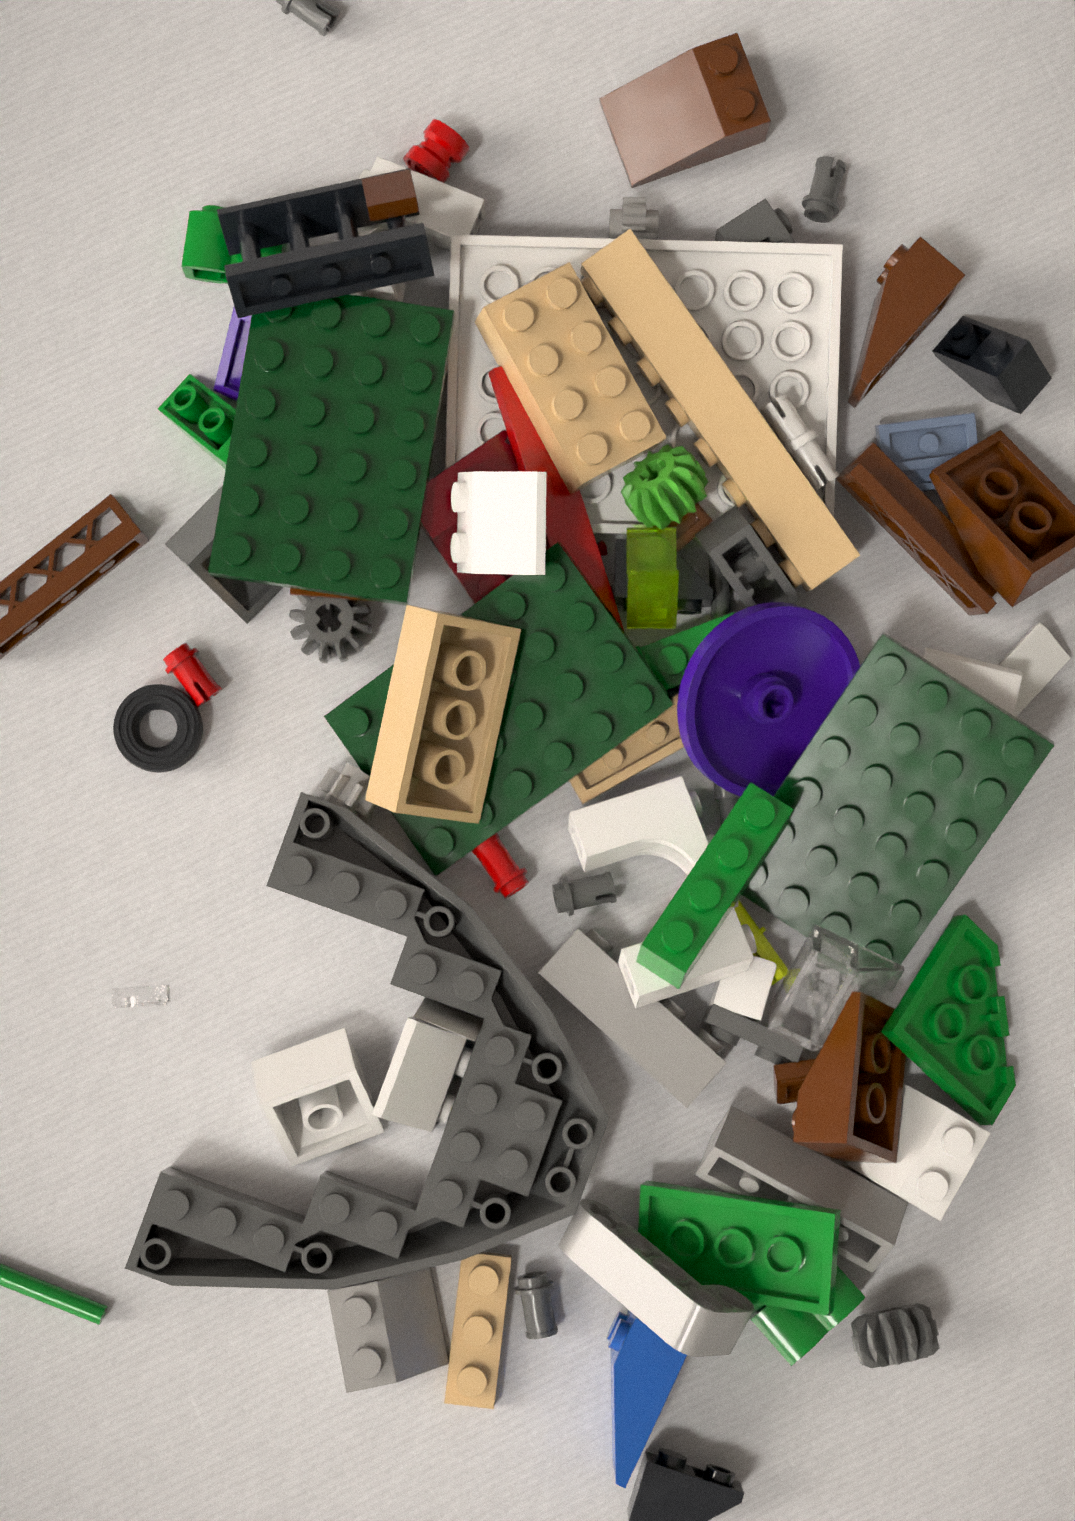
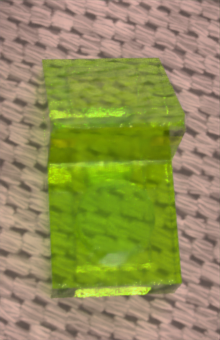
M659 527L626 528V629H676L679 570H677L676 527H666L663 530Z

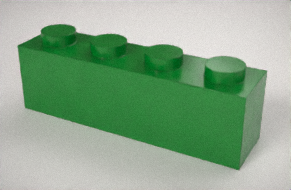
M750 782L641 944L636 962L677 989H680L784 832L794 809Z

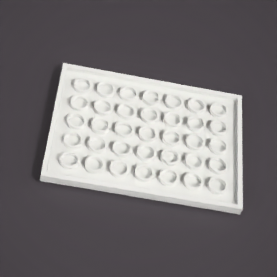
M451 234L449 309L454 310L455 319L448 356L445 469L502 430H506L488 374L493 368L499 366L475 324V320L482 308L569 262L579 280L583 279L584 277L580 272L581 263L615 239ZM638 239L759 412L761 408L772 402L781 418H785L775 403V399L787 393L789 400L808 430L814 428L818 434L815 440L836 471L843 244ZM599 303L597 306H594L667 437L652 452L657 453L663 446L668 444L672 448L683 446L688 452L692 453L704 469L705 476L709 481L704 488L707 495L706 498L697 503L715 521L735 506L721 485L727 479L716 464L709 468L701 459L693 446V443L699 439L688 424L680 427L672 418L664 405L670 398L659 383L652 387L643 377L636 365V362L641 357L631 343L624 347L620 344L607 324L612 319V316L603 303ZM761 414L768 423V425L771 427L764 414ZM507 437L505 442L511 445L509 437ZM648 453L580 489L594 534L659 536L652 527L647 528L636 519L625 504V499L621 494L623 487L626 485L623 477L627 473L634 471V462L644 460ZM814 467L825 484L816 490V493L834 517L835 478L827 483L819 469ZM744 504L737 508L749 524L755 521Z

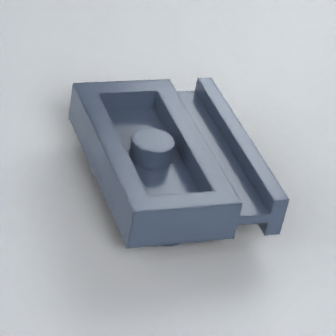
M975 413L875 426L877 446L921 491L935 489L929 477L934 468L978 443Z

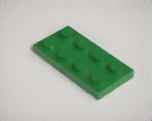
M648 1180L641 1184L638 1232L701 1285H723L736 1290L752 1303L826 1316H829L834 1311L841 1210Z

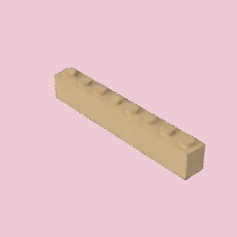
M627 230L581 263L580 272L584 278L580 282L594 306L601 302L612 316V319L607 322L612 333L623 347L631 343L641 359L636 362L639 371L650 386L654 387L659 383L670 398L664 403L666 409L680 427L688 424L699 439L693 443L695 450L709 468L716 464L727 479L721 484L725 493L737 508L743 504L747 507L755 519L750 524L766 548L773 544L784 561L779 563L778 566L793 588L802 585L806 592L810 591L859 557V552L632 230Z

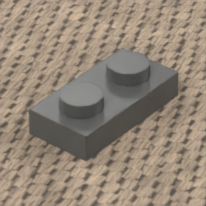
M716 1004L707 1008L702 1019L703 1022L712 1025L709 1033L711 1036L733 1046H737L740 1038L758 1046L754 1055L776 1065L783 1064L785 1058L798 1063L805 1047L804 1043Z

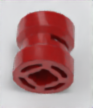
M433 119L423 131L425 141H422L419 145H413L403 159L411 170L445 183L450 177L449 169L452 167L451 163H460L470 151V147L454 129L440 120Z

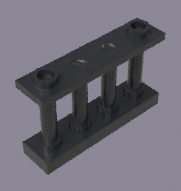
M410 168L403 169V170H398V171H394V172L404 171V170H408V169H410ZM361 179L217 209L229 256L241 254L242 262L225 265L226 279L238 318L435 276L424 223L408 226L406 220L407 217L420 215L419 211L398 217L370 221ZM387 222L388 230L359 236L358 228ZM333 233L339 234L340 241L310 247V238ZM290 243L291 251L266 257L261 256L260 249Z

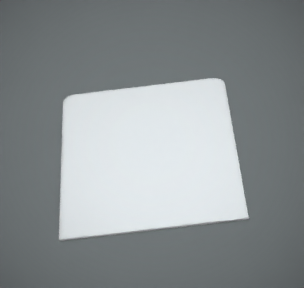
M427 997L424 998L414 1015L416 1018L472 1041L476 1040L484 1021L481 1018Z

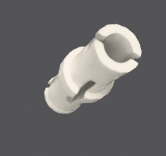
M784 393L775 399V403L785 418H781L772 402L761 408L760 412L764 414L787 452L816 491L825 484L814 467L819 469L827 483L838 477L839 473L835 471L817 444L815 438L818 437V434L814 428L808 430L789 400L788 394Z

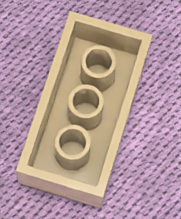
M570 262L482 308L475 320V324L498 366H502L570 494L647 454L648 451L654 450L667 439Z

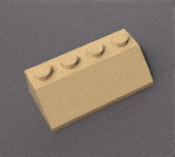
M412 605L406 606L366 801L395 813L479 824L521 629Z

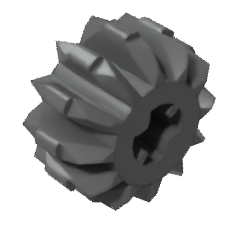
M297 596L302 605L306 607V610H290L289 617L296 622L304 624L294 627L290 633L294 640L307 638L301 647V651L306 656L312 654L320 646L318 656L321 663H328L332 649L336 650L340 661L345 662L348 661V654L344 646L350 644L359 652L364 649V644L355 634L366 635L372 633L373 628L371 624L359 621V619L371 614L368 604L354 606L359 600L320 597L312 600L310 597ZM334 611L339 612L337 618L341 623V627L334 632L331 627H328V633L323 632L324 624L321 621V617L327 612L330 613L331 617L334 616Z
M918 1303L879 1310L858 1316L851 1322L853 1332L851 1338L854 1351L858 1354L860 1364L869 1368L899 1365L928 1358V1356L934 1355L939 1349L937 1338L939 1332L936 1320H933L930 1307Z

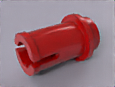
M184 643L163 659L168 666L165 671L168 675L173 673L198 708L208 702L212 695L216 696L222 688L215 682L196 655L199 653L197 648L191 649L187 643Z
M498 833L472 850L495 883L494 892H501L505 899L516 894L529 884L525 877L528 871L525 867L521 869L518 867L500 840Z

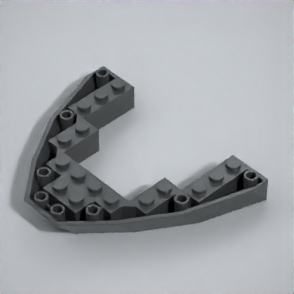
M301 792L266 886L406 936L407 939L390 984L482 1017L484 1021L418 1204L325 1171L320 1175L307 1214L304 1216L173 1167H168L159 1174L125 1269L171 1286L334 1290L467 1259L575 1215L609 1121V1116L553 1012L475 910L349 809Z

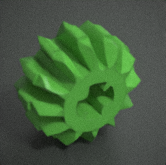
M667 444L659 452L653 453L648 451V455L644 460L634 462V471L627 473L623 477L626 485L621 491L625 504L639 522H642L647 528L656 525L663 530L671 521H676L680 524L684 515L696 512L695 504L706 498L707 495L704 488L709 481L705 476L704 469L692 453L688 452L683 446L672 448Z

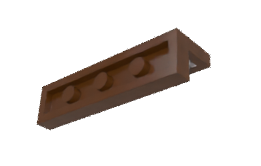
M874 442L868 444L835 479L969 616L988 614L997 604L992 598L997 591L978 572L955 525Z
M112 494L0 581V606L9 607L8 613L0 619V659L149 542V539ZM112 510L122 523L102 539L95 541L96 522ZM87 530L86 540L76 539ZM67 545L85 547L82 555L63 570L56 571L58 553ZM49 560L48 570L38 569ZM30 575L47 577L46 583L24 601H18L20 583ZM11 591L10 600L1 599L4 595Z

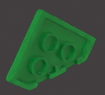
M965 914L953 916L881 1032L979 1125H993L1016 1087L1014 1066H1007L1004 1037L1010 1036L1005 996H998L995 967L1001 966L999 948Z

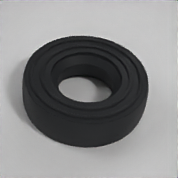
M152 684L135 690L122 701L114 718L113 733L116 745L127 761L142 770L162 773L183 766L194 756L202 740L203 722L197 706L181 690L169 685ZM154 710L168 711L173 715L177 724V732L174 739L163 747L147 745L140 735L142 719L146 714Z

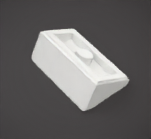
M1041 622L1033 626L998 664L999 666L1022 671L1015 717L1071 659Z

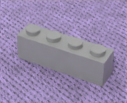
M578 928L538 973L688 1108L727 1064L719 1056L724 1047L703 1028L697 1034H694L681 1022L687 1016V1013L670 998L635 1009L619 965L608 956L614 947L593 928L586 935Z
M732 1105L712 1133L695 1174L727 1193L841 1210L838 1254L871 1273L874 1272L895 1246L908 1202L812 1149L794 1143L792 1138Z

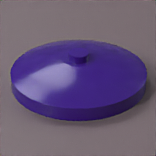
M770 602L758 604L738 611L723 620L699 644L690 658L680 684L677 703L678 727L684 748L693 764L710 781L737 796H742L750 782L774 796L859 669V659L851 642L843 631L825 616L791 603Z

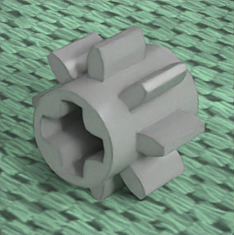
M623 197L622 209H610L609 238L616 239L631 229L637 239L658 240V210H646V197Z
M346 763L341 773L330 767L318 785V788L327 793L324 798L325 801L347 808L356 816L360 813L369 819L377 807L376 804L365 800L370 776L349 763Z

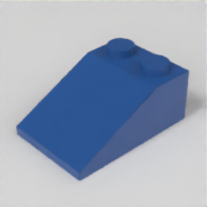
M628 1310L627 1314L620 1311L617 1313L606 1338L609 1340L608 1348H610L612 1462L615 1483L623 1488H626L687 1357L686 1354L667 1344L630 1310Z

